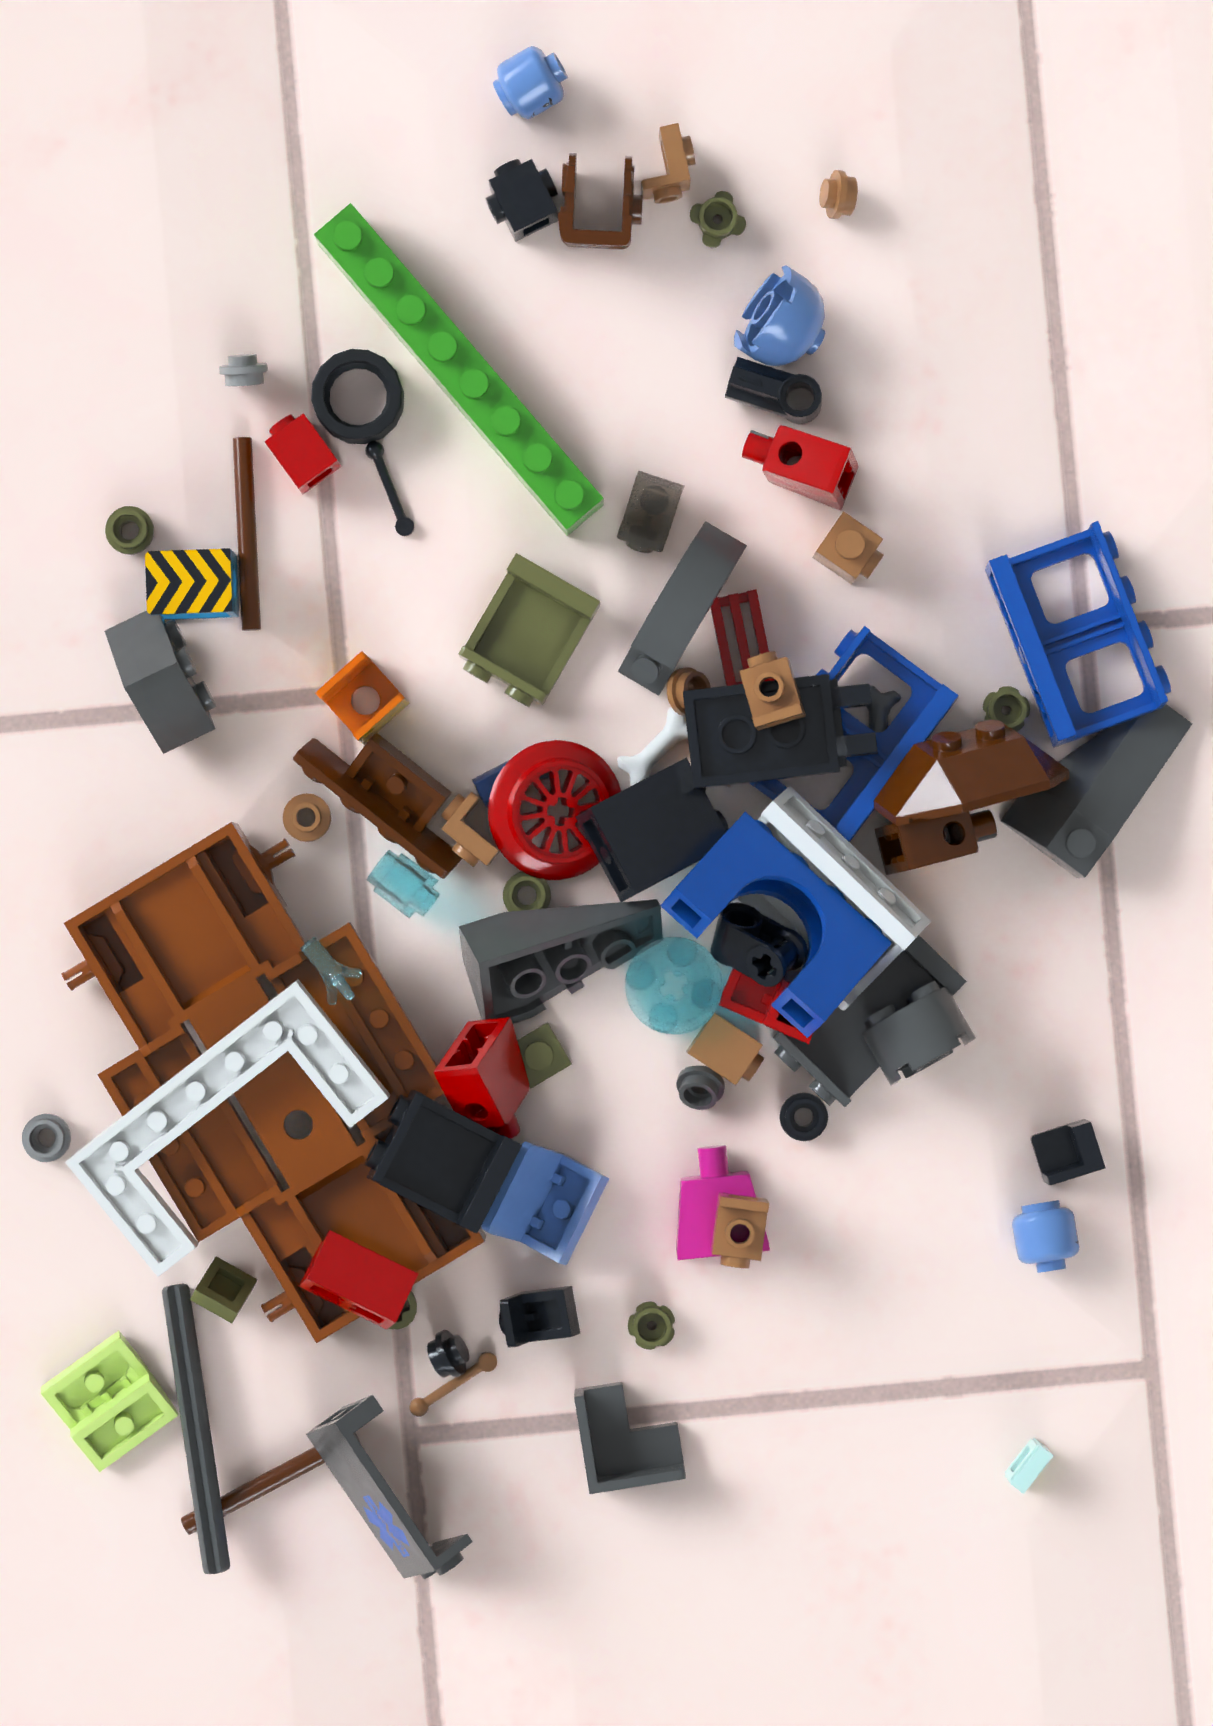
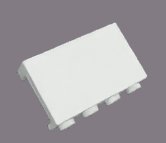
M789 786L767 806L758 820L763 822L771 830L773 836L790 852L800 855L807 862L810 870L827 885L837 888L844 895L846 902L864 918H868L876 923L882 930L883 935L892 942L838 1007L845 1011L885 968L918 937L931 920L802 796ZM749 894L731 902L750 905L761 914L787 928L795 930L806 941L809 949L808 936L803 922L796 912L781 900L763 894ZM785 940L783 943H781V944L779 945V947L782 946V945H783L784 943H786L787 941ZM804 965L799 967L797 970L801 971Z

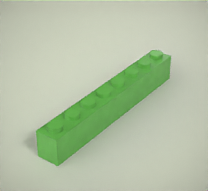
M351 203L314 233L318 246L566 536L570 535L604 506V498Z

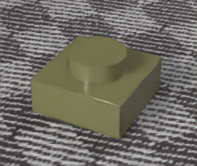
M548 1022L517 1040L530 1089L572 1065Z
M216 1256L194 1290L190 1300L226 1321L233 1323L258 1279Z

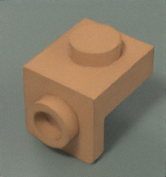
M679 123L659 128V142L667 175L641 181V193L644 200L654 198V203L656 204L668 203L682 198V192L690 190L691 179L688 166L695 165V155L691 137H681Z
M473 792L466 799L458 794L441 815L447 821L441 829L457 842L451 850L468 864L475 867L480 860L486 866H489L500 851L463 822L481 800Z

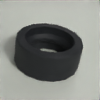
M349 349L334 354L320 366L312 382L311 401L319 422L333 437L348 444L366 445L371 441L383 439L396 427L404 409V391L397 371L384 357L370 350ZM352 369H366L376 374L383 382L387 392L386 405L382 413L374 421L364 425H351L340 420L333 412L330 404V390L334 381L342 373Z

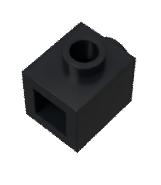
M515 159L503 164L494 171L496 177L489 180L492 195L486 197L485 200L496 223L500 224L505 221L515 242L558 221V210L552 200L553 197L558 195V192L546 168L538 172L532 159L522 164L519 159Z

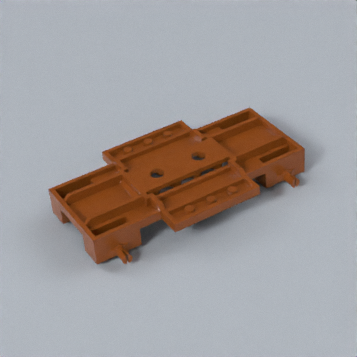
M230 822L66 921L64 925L85 960L66 972H62L61 975L64 981H67L82 972L80 976L66 983L71 991L96 976L139 1050L97 1074L122 1116L202 1055L184 1022L187 1020L191 1022L208 1050L271 1001L257 979L263 974L266 975L278 994L299 979L390 1093V1097L356 1123L365 1139V1142L358 1146L349 1132L346 1123L289 1051H287L233 1094L288 1183V1189H283L229 1097L149 1159L198 1243L241 1217L285 1290L268 1302L261 1304L264 1313L282 1304V1306L270 1312L266 1317L270 1322H274L275 1319L295 1308L315 1342L318 1343L360 1317L299 1287L320 1242L324 1241L329 1230L418 1273L415 1283L485 1242L486 1234L482 1227H480L477 1234L366 1178L371 1169L364 1165L366 1158L377 1139L385 1142L393 1126L387 1119L400 1095L408 1097L411 1090H417L432 1100L444 1094L434 1074L437 1064L351 922L308 947L285 908L287 904L274 884L273 872L271 871L278 865L296 856L293 849L290 848L275 857L276 854L290 846L288 841L284 838L283 841L261 853L249 843L238 823ZM296 1110L306 1112L313 1122L311 1133L302 1139L291 1137L285 1129L287 1115Z

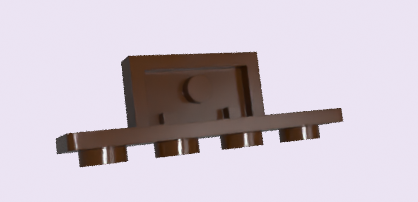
M375 733L368 740L351 765H348L315 738H312L299 749L293 757V760L302 767L304 774L317 783H322L339 796L341 803L347 809L364 816L377 827L379 833L386 840L399 844L413 855L418 865L425 871L445 879L462 860L460 856L451 850L453 847L427 828L452 792L378 733Z

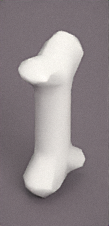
M672 707L669 708L663 730L639 754L630 757H618V767L630 774L631 786L650 777L653 766L677 742L688 739L686 717L676 713Z

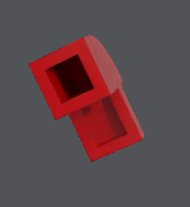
M732 968L717 1005L807 1044L810 1043L813 1036L812 1033L807 1038L771 1006L789 985V982L782 980L775 986L766 987Z

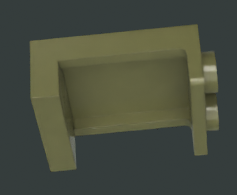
M516 553L506 569V576L466 645L462 646L458 655L467 661L462 668L463 670L488 683L491 676L508 685L504 692L506 695L530 707L533 700L542 705L545 703L597 613L600 601Z

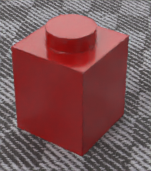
M304 413L296 419L290 414L278 421L269 430L272 436L264 441L302 495L341 468L334 454Z

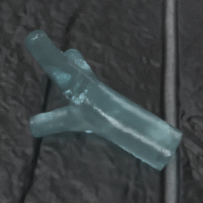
M316 937L308 940L300 950L320 973L326 986L328 1005L337 1004V989L347 1000L353 999L354 992L344 977L359 979L362 975L361 969L347 967L337 962Z

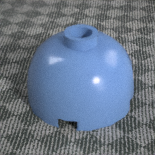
M787 265L781 267L784 276L779 277L772 273L755 292L742 314L744 319H751L745 333L743 334L736 329L734 335V346L754 360L770 366H783L797 361L805 353L808 355L813 354L825 337V330L822 329L825 313L821 294L807 278Z

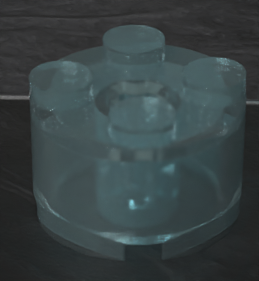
M662 937L643 946L632 958L625 976L626 997L634 1015L644 1025L660 1033L685 1034L700 1028L713 1016L722 996L723 979L717 961L705 947L683 937ZM670 971L676 977L684 975L687 980L681 986L683 995L676 999L673 994L667 993L663 995L660 991V987L665 984L663 976Z

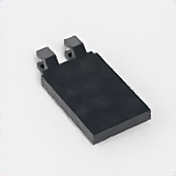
M829 674L797 677L795 680L806 716L762 730H758L754 726L743 684L683 691L693 788L701 789L840 772V767H847L846 757L878 754L875 732L843 735L841 709L872 706L870 684L838 687L837 679L830 680ZM777 680L763 681L761 684V692L764 696L771 697L778 692L779 684Z

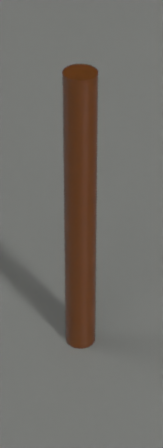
M236 437L233 438L241 625L242 631L261 630L252 438Z
M356 1432L353 1433V1434L355 1435V1437L357 1438V1440L359 1441V1443H360V1440H359V1438H358ZM315 1447L228 1492L220 1497L223 1517L325 1463ZM193 1511L181 1518V1523L188 1535L197 1532Z

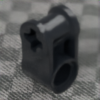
M735 902L729 903L719 914L710 954L719 963L734 968L752 978L758 984L772 987L784 979L787 971L796 970L805 964L808 956V947L803 937L795 930L770 919L750 905ZM785 940L787 941L786 943H784L782 946L779 947V945H780L781 943H783ZM776 968L772 972L767 974V972H769L771 969Z

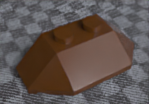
M984 720L977 723L975 728L961 732H939L934 734L931 740L913 744L873 800L874 810L896 826L910 824L916 819L930 820L960 814L1051 789L1062 781L1069 779V769L1024 736L1005 725L1002 721Z

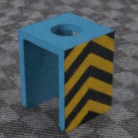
M230 548L148 551L145 554L147 612L150 615H162L165 620L239 617L237 554Z

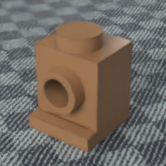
M771 651L747 659L749 668L740 670L739 673L756 729L762 730L806 716L791 663L787 657L778 659L776 652ZM769 678L777 680L779 684L778 692L771 697L764 696L761 692V684Z
M718 1193L711 1252L713 1255L721 1256V1265L749 1268L750 1260L761 1261L769 1209L767 1199ZM742 1224L748 1227L749 1236L745 1241L736 1242L731 1238L730 1232L735 1225Z

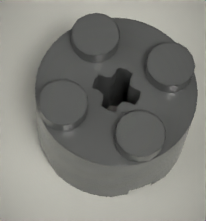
M936 981L911 993V997L906 1000L908 1006L897 1011L894 1005L891 1004L868 1017V1021L864 1023L867 1030L862 1033V1036L891 1086L898 1083L901 1079L899 1071H902L905 1078H908L952 1054V1049L961 1045L958 1038H961L964 1046L976 1039L947 987L940 989Z

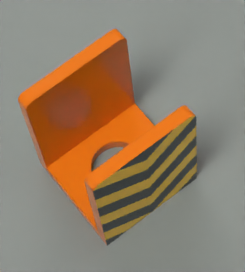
M363 651L356 655L315 693L349 728L357 741L363 745L410 704ZM371 687L377 691L380 697V704L375 712L369 715H362L354 710L352 696L357 689Z

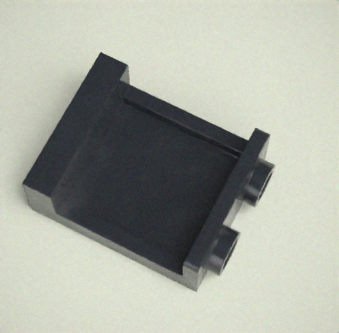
M687 757L576 816L620 902L700 861L729 830L728 823L723 814L713 808L705 793L706 788H693L691 765Z
M411 1090L408 1097L400 1095L387 1119L393 1126L385 1142L377 1139L366 1158L364 1165L371 1168L366 1178L477 1234L522 1145L443 1106L417 1090Z

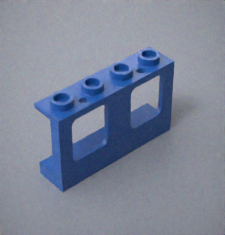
M1099 521L1091 523L1088 530L1012 558H1008L1006 554L989 560L985 569L1053 748L1162 709L1168 702L1166 694L1171 692L1170 682L1163 666L1155 667L1149 649L1154 647L1150 630L1144 620L1137 621L1131 604L1136 603L1132 584L1127 576L1120 577L1114 559L1119 558L1114 538L1110 531L1102 532ZM1080 555H1090L1095 561L1109 599L1107 605L1060 623H1050L1045 618L1031 580L1033 573ZM1117 643L1125 644L1130 651L1142 682V693L1139 696L1093 713L1084 712L1080 708L1069 680L1066 664L1070 660Z
M866 626L858 634L851 629L834 651L840 659L828 673L822 668L816 675L829 674L830 680L837 679L838 682L855 658L861 654H866L911 687L912 694L888 728L880 733L871 730L846 710L841 709L843 735L875 732L878 754L846 757L854 768L852 776L826 809L818 810L814 808L848 842L853 839L874 811L873 800L913 744L926 741L959 697L958 694L944 684L937 682L871 633L870 629ZM778 780L749 783L771 800H774L788 788Z

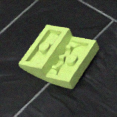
M120 1331L114 1333L41 1386V1395L68 1426L72 1440L99 1472L178 1416L177 1410L160 1384Z

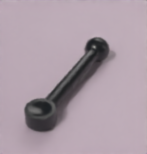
M371 441L367 444L365 453L368 458L374 461L397 519L395 529L399 535L409 536L414 531V523L410 518L406 517L382 457L384 447L378 441Z

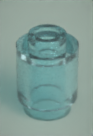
M390 849L366 879L375 886L373 892L409 919L416 912L424 917L441 895L434 889L439 882L438 879L405 854L401 853L398 856Z

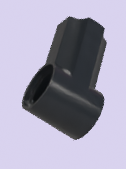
M737 357L728 381L725 398L783 416L796 424L811 422L818 416L822 406V393L820 385L814 378L804 374L794 375ZM797 388L809 390L814 396L812 405L802 411L792 409L787 404V397L791 391Z

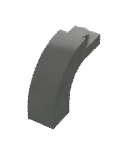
M705 521L652 607L617 672L659 696L747 545Z

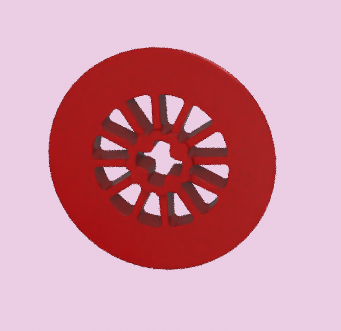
M552 740L540 742L523 749L513 756L501 769L490 793L488 819L490 830L498 849L513 866L536 878L563 880L584 874L600 862L587 838L585 839L575 826L577 822L576 816L579 815L580 811L587 810L621 792L619 782L604 759L583 745L570 741ZM560 769L568 771L562 789L560 788L558 774ZM549 772L550 791L539 780V777ZM577 775L585 780V783L571 794ZM531 783L541 794L540 800L525 795ZM589 791H593L595 796L594 802L578 804L582 797ZM558 798H561V804L569 807L568 816H560L558 824H555V817L548 815L547 810L548 806H555ZM524 800L537 806V810L520 814L521 802ZM539 818L538 822L525 833L522 821ZM546 828L541 845L537 847L532 842V839ZM567 830L578 842V845L572 849L568 848ZM557 832L559 851L550 852L551 844Z

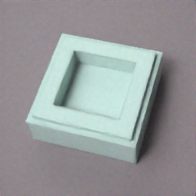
M1030 1439L1004 1472V1476L1011 1485L1024 1494L1054 1455L1037 1439Z

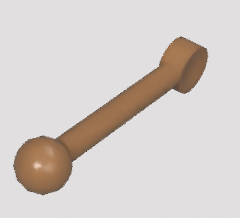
M491 1352L482 1353L479 1356L478 1363L467 1369L465 1374L455 1377L425 1398L413 1399L409 1405L410 1412L414 1416L421 1417L427 1413L430 1405L480 1372L493 1371L497 1366L496 1356Z

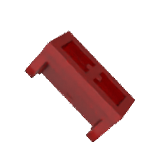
M329 1230L324 1241L320 1242L299 1287L382 1328L388 1329L397 1322L418 1273Z

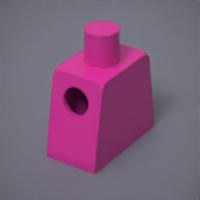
M726 1145L697 1148L700 1176L683 1177L680 1180L676 1239L678 1260L720 1256L713 1255L711 1252L719 1192L756 1197L748 1171L729 1172ZM742 1224L735 1225L730 1232V1236L736 1242H743L749 1236V1229ZM766 1231L762 1251H770Z

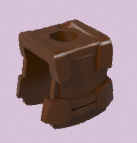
M569 153V162L562 165L561 191L565 197L564 207H560V212H558L560 236L566 246L618 250L627 249L630 246L632 224L641 225L643 202V195H633L635 166H632V156H625L622 231L574 229L577 153Z

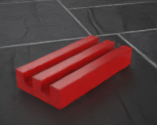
M757 589L717 597L710 607L726 686L743 683L742 681L736 682L721 611L722 607L730 606L743 670L749 668L747 659L751 657L740 604L747 602L749 604L758 654L769 652ZM769 678L764 681H772L775 679Z

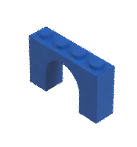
M745 811L660 906L696 939L729 903L741 896L749 894L768 895L781 900L791 907L799 916L806 929L809 943L808 956L801 971L771 1006L808 1038L827 1020L892 942L883 935L882 930L876 923L868 918H864L847 903L844 895L837 888L827 885L810 870L809 865L800 855L790 852L782 845L763 822L754 820Z

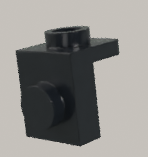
M572 1286L524 1291L501 1299L499 1325L501 1331L505 1334L508 1348L519 1347L533 1341L568 1338L580 1334Z

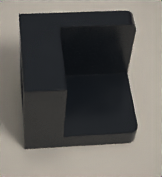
M1086 1119L1034 1134L1030 1138L1043 1182L1048 1185L1061 1183L1106 1168L1092 1123Z

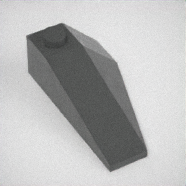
M1165 704L1162 709L1103 730L1059 761L1060 764L1069 769L1068 780L1062 781L1051 789L1017 798L1000 821L1073 876L1085 878L1116 837L1193 723Z
M657 899L510 911L459 926L463 963L481 1019L510 1017L513 1024L532 1018L546 1010L543 1003L562 991L568 989L573 994L585 987L582 980L603 967L615 969L663 940L661 906Z

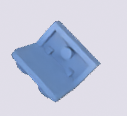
M525 1141L521 1144L522 1147L481 1227L492 1235L519 1241L555 1262L567 1265L609 1178L564 1153Z

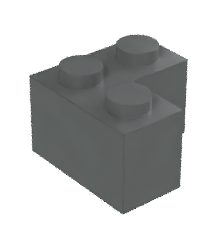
M144 611L104 631L123 687L163 754L216 729L209 710L216 707V704L205 682L202 681L195 684L191 677L196 675L197 671L184 647L187 645L174 619L166 623L162 615H150L147 611Z

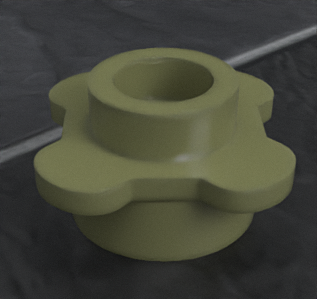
M719 191L704 204L697 203L690 210V220L700 227L703 233L702 241L707 247L716 248L721 244L722 239L732 234L741 235L745 230L746 220L743 216L737 214L736 207L733 204V196L729 192ZM716 215L722 217V222L719 224L713 221Z

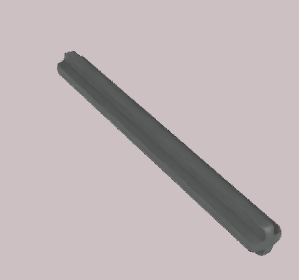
M182 1283L164 1287L162 1289V1298L202 1568L205 1574H218L230 1568V1558L193 1309L190 1300V1289L187 1284Z

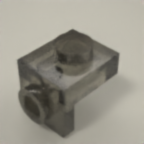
M638 471L617 538L626 541V545L629 548L638 552L651 553L653 550L663 552L685 485Z

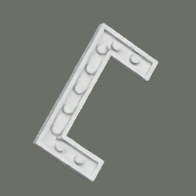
M299 979L65 1162L157 1277L194 1250L199 1243L139 1170V1167L283 1054L289 1051L349 1128L390 1097V1093Z

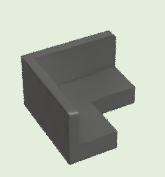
M622 1382L575 1389L574 1400L589 1494L686 1479L677 1422L630 1429Z

